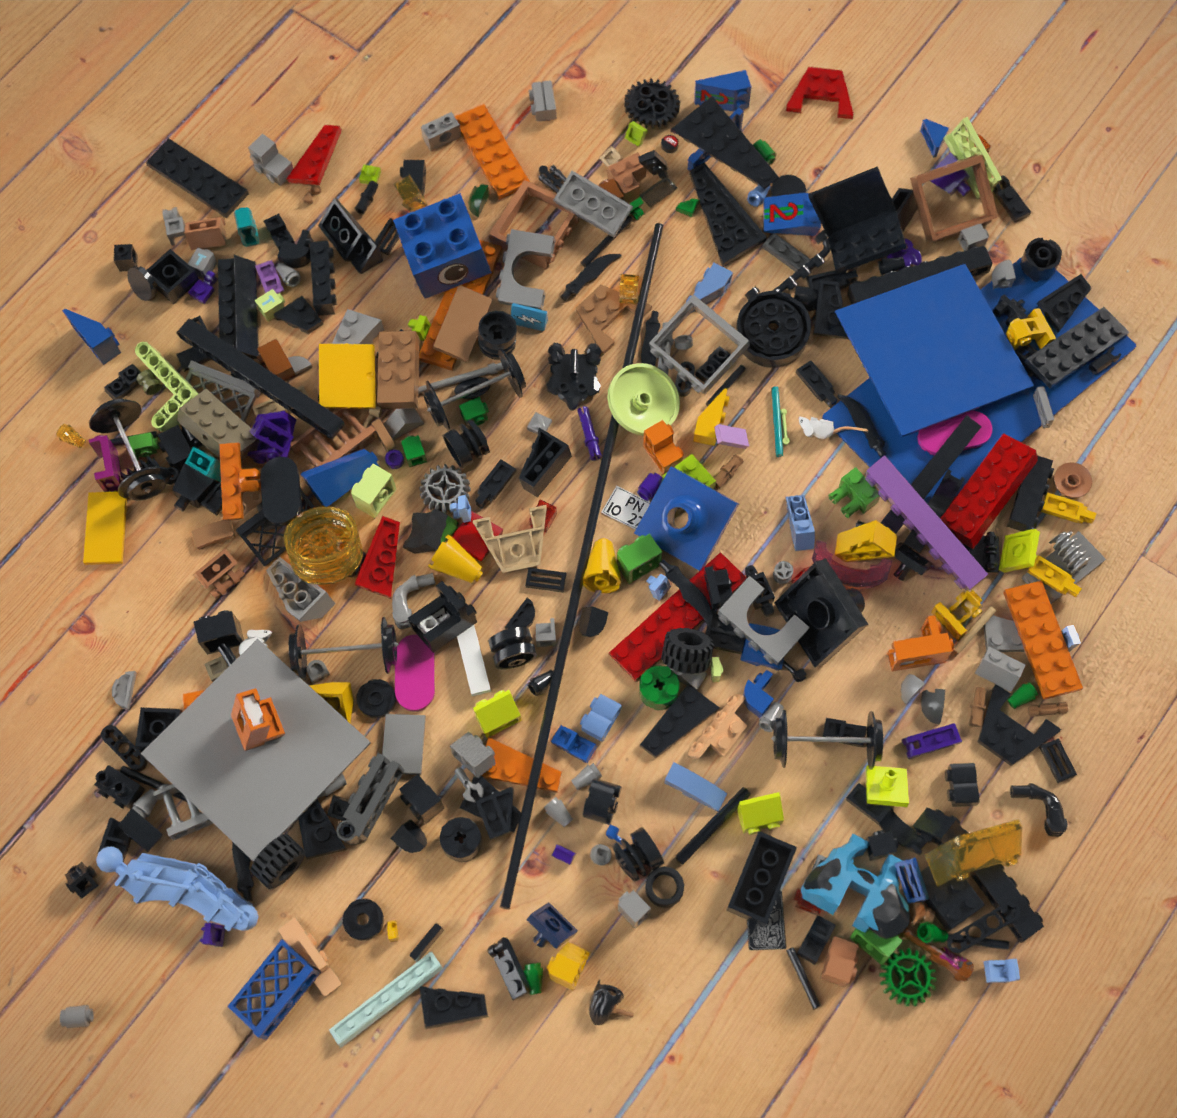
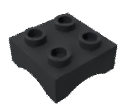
M437 509L429 513H413L412 530L410 536L404 542L403 548L414 554L437 551L441 544V537L446 527L448 515Z

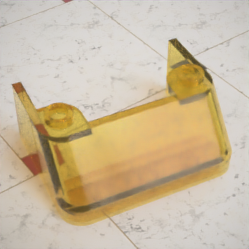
M1013 820L958 836L925 854L937 887L953 879H957L958 882L968 879L969 873L1001 863L1003 866L1010 867L1019 863L1023 829L1020 820Z

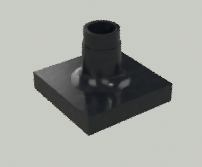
M826 558L814 562L774 602L786 623L795 614L810 627L798 642L815 668L826 664L869 625L862 615L865 608L863 595L855 588L846 590Z

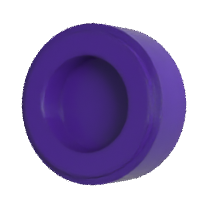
M399 450L389 451L385 456L386 465L391 469H399L404 464L403 454Z

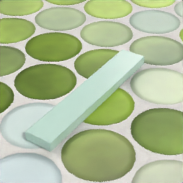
M432 951L329 1029L337 1044L342 1048L444 968Z

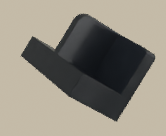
M713 566L705 567L704 577L712 610L720 609L733 595L731 589L732 581L729 580L727 569L713 571Z
M109 818L98 853L105 847H115L121 851L124 862L131 838L117 827L120 823L119 821Z

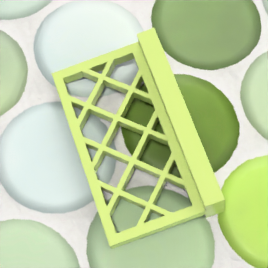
M966 117L943 139L951 153L958 160L973 156L975 153L983 156L992 192L1002 178L970 120ZM970 166L965 168L970 176L967 182L975 197L979 199L980 195L973 167Z

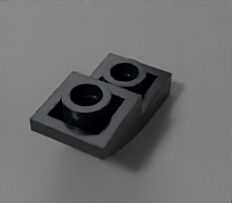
M719 346L696 371L695 376L706 383L731 354Z
M131 364L118 373L119 377L104 386V391L113 400L122 399L139 384L137 376L141 371L134 364Z

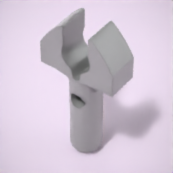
M457 768L455 774L465 787V793L462 795L467 801L476 803L471 796V789L477 791L479 796L483 798V787L479 782L472 784L462 768Z

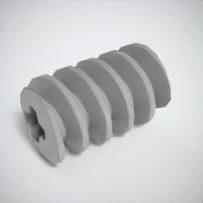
M1072 531L1063 532L1054 537L1049 543H1056L1053 549H1060L1058 556H1064L1062 561L1064 563L1069 562L1067 568H1074L1071 574H1074L1083 569L1091 557H1083L1087 551H1079L1082 544H1074L1077 537L1070 539Z

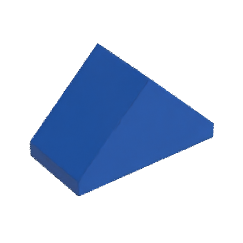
M923 119L920 131L934 158L937 157L944 143L943 138L947 135L949 128L931 120Z

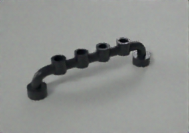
M825 229L814 238L818 244L822 242L823 250L772 291L783 292L787 288L791 291L798 285L796 281L800 277L804 280L812 273L810 271L811 268L814 266L819 268L826 262L824 258L829 254L831 245L827 238L829 233ZM754 286L745 296L749 300L757 295L760 290Z

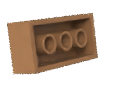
M416 331L379 332L377 403L381 409L418 408L420 338Z

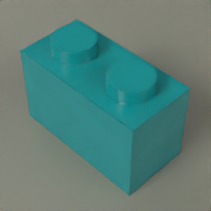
M193 446L185 464L205 476L221 482L220 459Z

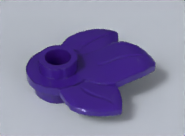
M905 239L908 247L906 250H900L887 257H903L905 267L911 264L916 266L922 262L921 253L913 248L912 242L908 239Z

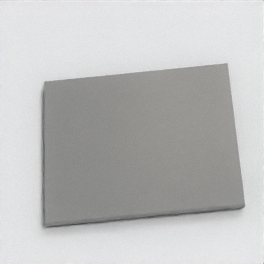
M257 639L141 754L254 862L265 846L281 836L371 742ZM256 688L260 700L271 697L285 735L267 741L262 746L244 751L232 720L231 712L236 694Z

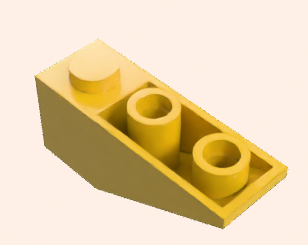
M726 388L698 417L693 442L715 446L717 438L714 427L720 423L724 424L726 413L723 412V409L728 407L730 396H726Z

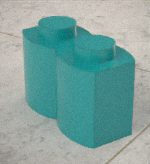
M248 207L235 210L234 217L242 244L245 247L258 245L260 240L252 211Z

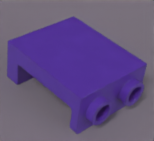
M279 411L256 416V420L261 416L293 436L297 419L287 412ZM282 435L278 436L277 442L281 439ZM259 440L257 451L248 452V456L254 459V462L264 464L276 457H288L290 444L285 453Z

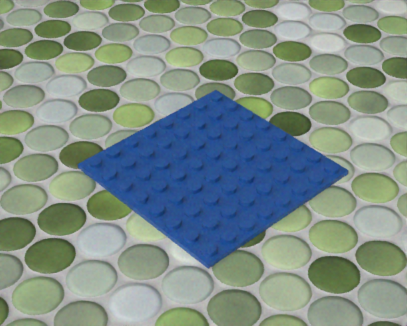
M966 264L835 311L901 437L1034 387L1033 382Z

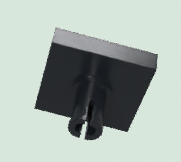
M902 542L895 547L894 557L901 561V564L893 575L896 578L900 575L898 579L901 581L905 580L911 569L922 576L933 564Z

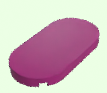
M969 411L920 430L917 437L918 443L925 452L927 451L935 455L962 420L969 416L982 427L964 450L980 447L990 438L992 424L983 413Z
M409 635L398 643L397 664L395 665L396 699L402 707L412 712L424 710L433 701L435 696V653L427 647L418 635Z

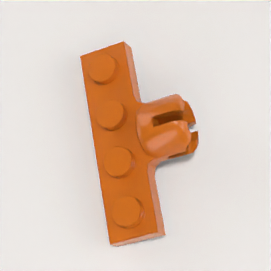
M240 443L219 444L223 520L244 519L243 493L260 490L261 482H258L256 479H260L261 474L255 468L242 469Z

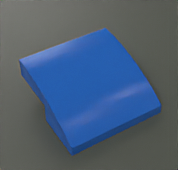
M749 623V626L761 635H773L780 631L779 629ZM746 638L744 639L740 661L755 666L763 665L777 671L782 669L784 658L778 665L775 663L770 664L763 658L764 654L760 650L755 651L748 644L749 641Z

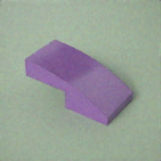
M272 260L255 266L265 293L271 289L276 294L284 292Z

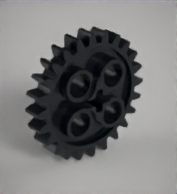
M650 78V82L643 79L642 84L637 81V85L632 84L631 89H628L625 95V113H628V118H633L634 122L639 121L640 126L645 124V129L649 125H651L652 129L655 128V125L661 129L662 124L667 127L668 121L673 123V119L677 118L680 110L679 95L676 94V89L671 90L672 85L665 86L666 81L662 84L659 83V79L656 82H653L652 78Z

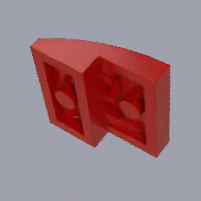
M471 511V521L462 522L453 538L472 557L482 562L490 551L476 529L473 520L483 517ZM491 522L493 535H502L503 528Z

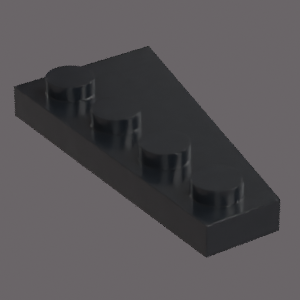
M688 684L642 741L640 747L654 758H657L679 739L690 733L692 729L703 723L709 716L716 713L720 707Z

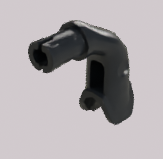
M1033 783L1010 786L1011 798L1029 797V799H1039L1044 802L1046 808L1044 828L1048 836L1059 837L1067 830L1068 823L1064 817L1063 807L1054 793Z

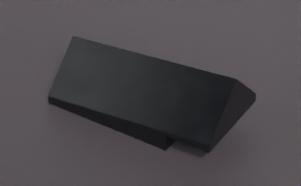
M334 198L318 226L344 261L351 262L358 273L362 274L383 262L380 248L340 201Z

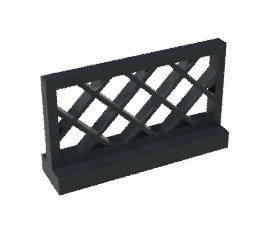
M302 489L301 497L306 502L305 510H301V512H305L303 523H290L288 534L277 533V525H275V533L263 531L264 524L268 521L264 516L263 509L236 529L238 535L244 540L264 567L325 521L323 516L303 493ZM307 513H314L319 518L314 524L305 523ZM291 524L303 525L302 533L300 535H290ZM251 533L261 534L259 544L250 543L246 537ZM263 534L274 535L273 546L261 545ZM276 536L288 537L287 545L284 547L275 546ZM261 547L272 548V556L266 561L260 555Z

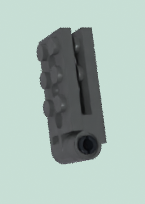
M380 753L376 757L373 756L368 765L370 769L366 775H362L358 783L360 787L349 798L348 803L350 805L343 816L346 820L342 821L337 827L338 837L349 845H357L362 840L366 841L405 771L399 763L393 760L390 762Z

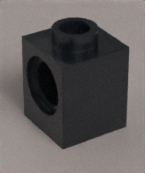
M132 244L114 245L113 261L119 271H128L131 267L137 265L138 254Z

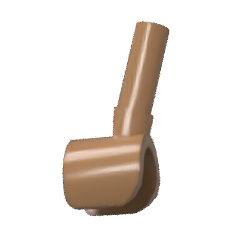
M614 1005L611 1014H620L633 1018L634 1013L616 1009V1005Z

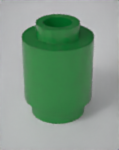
M760 139L753 144L769 165L775 162L776 153L766 141Z

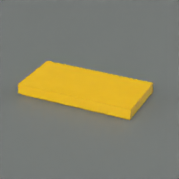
M118 491L88 492L84 565L123 564L127 499L121 497Z

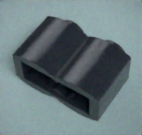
M975 763L950 764L948 770H945V780L950 785V789L947 790L948 801H951L952 807L977 806L979 804V790Z

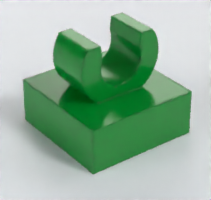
M641 197L630 203L633 209L629 215L632 213L635 220H638L644 214L640 208L644 203Z

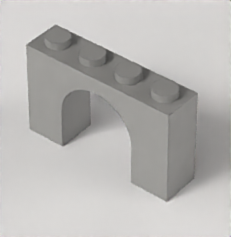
M511 229V233L506 238L508 249L503 254L504 270L501 269L499 280H502L501 287H498L496 292V298H498L500 304L512 305V303L543 310L545 291L518 284L514 278V267L518 260L526 255L552 258L556 241L554 236Z
M749 576L718 610V618L725 625L730 624L737 636L740 638L745 637L752 649L755 651L760 650L767 662L778 665L810 627L794 614L776 634L761 635L756 633L748 624L747 611L763 593L764 588Z

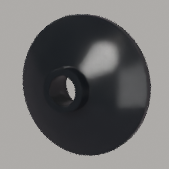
M477 377L463 381L456 386L455 395L489 381V379ZM491 385L462 398L475 399L480 397V395L490 389Z

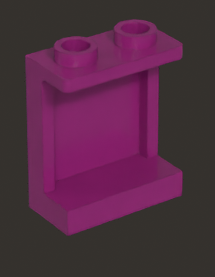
M98 435L93 439H89V444L98 457L103 458L105 471L94 473L96 482L104 492L118 491V487L123 479L120 476L121 468L117 449L107 435Z

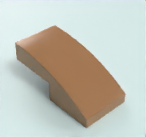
M231 520L217 521L191 531L195 548L199 550L215 542L221 544L235 537Z

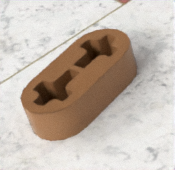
M377 419L371 422L386 451L389 452L395 449L396 446L381 420Z

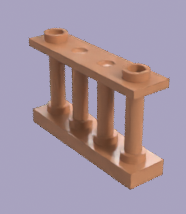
M336 408L332 413L341 419L345 417L358 431L359 434L355 438L349 439L340 430L336 436L344 443V446L339 450H334L321 435L322 433L311 427L301 436L295 437L290 447L294 454L301 451L315 467L366 448L378 438V435L372 425L364 428L350 413L353 411V408ZM314 439L330 455L323 462H320L307 447Z

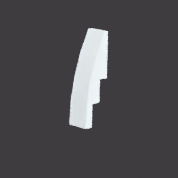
M473 625L458 635L457 639L471 695L476 696L491 692L475 626Z

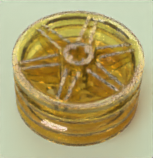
M317 507L307 510L293 519L284 533V544L292 570L296 576L305 582L324 585L341 581L350 576L362 561L363 548L356 522L349 513L342 509Z

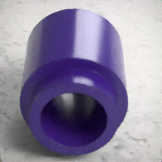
M649 473L638 487L637 494L645 501L653 499L662 483V477L657 473Z

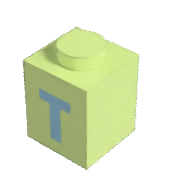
M273 289L254 300L258 310L268 322L275 318L274 313L285 307L283 304L285 303L284 298L280 293L276 294Z

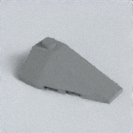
M281 557L266 570L286 610L300 622L322 618L335 605V602L325 590Z

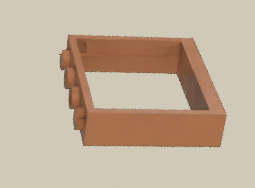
M973 155L910 178L926 240L933 241V243L943 241L945 236H957L963 229L980 223L987 225L992 222L991 220L998 218L982 155ZM972 166L984 214L934 232L922 183Z
M524 180L489 233L490 243L502 246V249L507 251V237L504 234L529 195L569 214L554 236L556 241L553 257L526 255L522 257V259L546 270L549 264L554 262L557 251H561L563 248L564 240L566 237H570L575 223H579L580 217L553 202L556 194Z

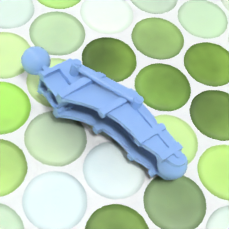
M105 847L97 855L96 862L100 870L106 873L116 872L120 877L114 884L117 887L120 885L134 896L133 901L137 904L146 901L164 900L170 901L168 904L174 907L177 903H180L204 915V920L208 923L213 921L225 925L224 928L227 931H230L232 928L241 931L251 930L258 922V911L252 906L253 904L236 893L232 887L226 888V885L200 863L194 864L173 858L142 853L137 860H131L127 866L123 862L121 851L115 847Z

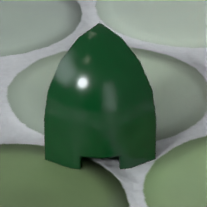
M480 184L479 187L474 186L469 197V210L478 218L490 195L488 185Z

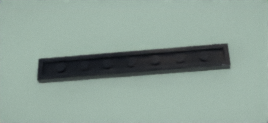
M969 416L962 420L911 484L923 500L982 427ZM890 510L880 523L890 528L896 534L904 525L905 519L901 515L897 516Z

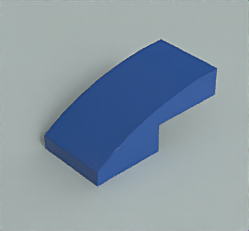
M560 725L551 740V743L587 764L597 748L595 743L579 736L577 732Z

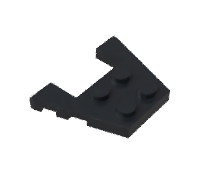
M995 684L992 688L978 743L1012 766L1050 738L1057 735L1061 728L1045 719L1037 732L1033 734L1000 710L1011 694Z

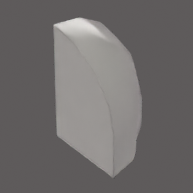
M1005 260L996 265L992 272L993 289L1012 287L1015 280L1014 268L1011 260Z
M908 674L901 684V699L906 705L920 693L925 685L915 675Z

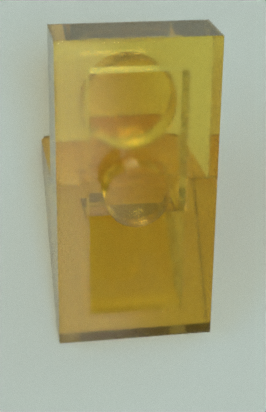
M410 175L394 184L403 199L402 205L410 212L428 206Z
M620 274L619 303L637 304L639 275Z

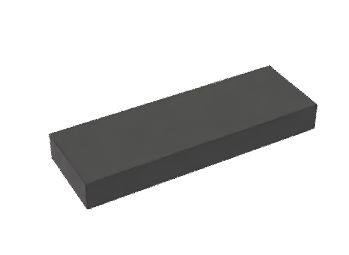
M775 233L762 247L795 272L811 260Z

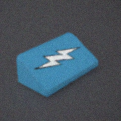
M512 303L511 316L515 320L516 325L545 331L548 322L547 311Z

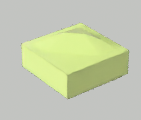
M712 657L710 663L711 678L713 682H720L723 667L719 657Z

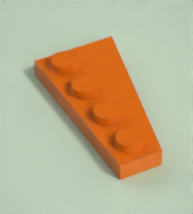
M488 737L486 747L490 746L493 749L496 764L489 768V770H486V773H483L481 776L487 779L527 787L533 758ZM543 763L537 789L558 793L562 772Z

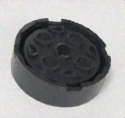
M766 291L751 297L741 308L736 325V330L747 338L750 344L743 354L753 363L771 368L782 367L795 361L803 353L811 330L810 317L804 305L791 297L790 294L781 291ZM776 323L779 328L774 331L768 325Z

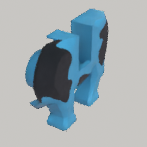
M852 834L846 844L832 849L827 859L808 875L801 888L802 897L834 915L849 887L866 896L852 926L864 933L869 928L884 939L894 938L909 925L910 917L908 903L905 897L899 893L898 873L894 864L903 860L889 854L882 865L879 876L874 875L868 870L856 868L853 864L854 858L865 853L869 842Z

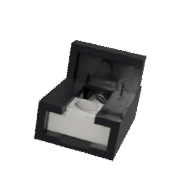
M443 581L436 585L439 597L408 617L412 630L433 653L477 623L475 608L471 604L468 605L464 596L460 592L457 593L450 585L447 587Z

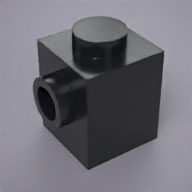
M876 831L872 833L873 836L865 839L869 842L866 850L870 861L887 857L889 854L894 855L897 852L898 841L895 836L893 837L892 832Z

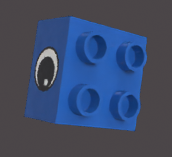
M461 193L393 220L412 274L424 299L492 273Z

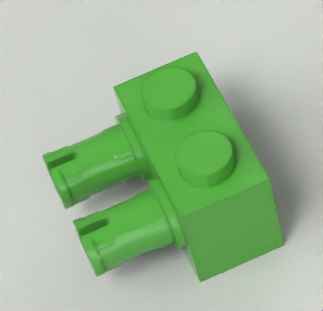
M856 467L843 476L839 488L828 495L829 499L833 500V504H837L845 496H848L851 502L841 508V512L843 515L846 513L845 517L847 518L859 509L863 514L866 513L880 499L878 490L865 480L866 477Z

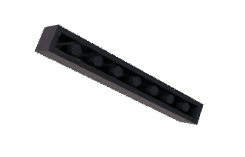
M985 245L980 247L974 246L967 251H957L950 256H940L933 261H924L919 265L907 266L902 270L890 271L878 277L873 276L862 282H853L849 285L847 295L852 305L966 264L972 277L989 273L993 262Z

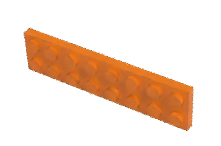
M479 240L492 273L461 286L484 295L501 255L502 246ZM458 286L445 291L419 353V361L453 371L457 359L432 348Z

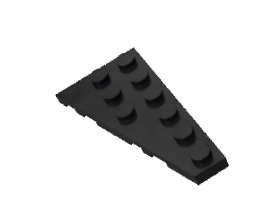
M712 96L670 129L675 135L677 134L684 138L688 143H692L704 153L722 164H726L735 172H739L764 190L779 178Z
M705 162L690 170V177L722 267L766 241L767 237Z

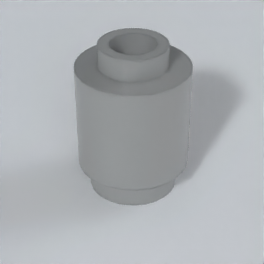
M89 1005L66 1007V1009L60 1012V1024L66 1028L88 1027L94 1019L93 1009H90Z

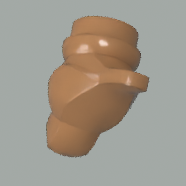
M923 901L908 904L909 918L912 921V926L919 922L920 924L925 922L932 923L935 911L931 910V907H926Z

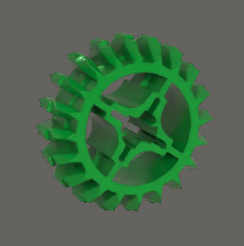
M910 948L906 949L905 954L902 949H899L898 955L894 952L891 955L892 959L888 958L886 961L888 965L880 966L882 970L886 971V973H879V977L885 978V980L880 982V985H887L888 987L883 992L884 994L889 991L892 993L889 996L890 1000L897 997L896 1004L898 1005L902 1003V1000H904L905 1007L910 1005V1000L913 1006L918 1005V1000L924 1003V996L928 998L932 996L928 990L933 991L936 988L930 984V982L937 981V978L930 976L936 973V970H929L928 967L932 965V962H924L927 957L926 955L919 958L918 950L911 955ZM906 960L915 964L907 969L896 963ZM919 968L924 976L923 986L917 978ZM892 969L895 970V974L899 978L896 987L892 981ZM911 971H913V972L911 973V976H912V977L910 978V979H912V981L909 980L908 982H905V983L902 985V983L905 981V980H904V977H906V976H903V974L906 975V974L910 973ZM906 986H910L913 989L916 988L919 992L908 995L901 991Z

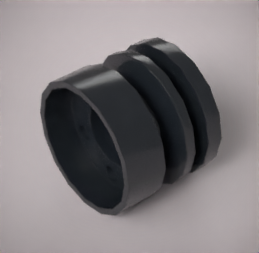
M492 311L485 314L479 321L478 345L480 351L485 356L499 360L498 350L500 348L506 354L513 353L515 350L517 325L510 314L504 311Z
M472 419L466 421L467 427L463 423L459 425L461 434L452 429L442 435L449 452L461 469L473 463L472 453L478 459L482 457L481 452L484 455L490 453L483 432Z
M643 827L630 834L633 842L631 845L624 838L621 839L624 849L618 843L612 845L618 864L633 882L639 880L636 870L643 877L646 876L644 865H647L654 871L665 864L657 846Z

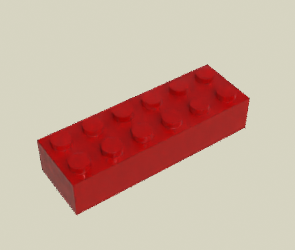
M1004 433L940 518L961 543L974 549L1037 463V451Z

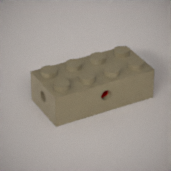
M207 389L179 408L177 421L219 459V444L240 443L241 461L248 456V452L257 449L259 439L250 433L251 428Z

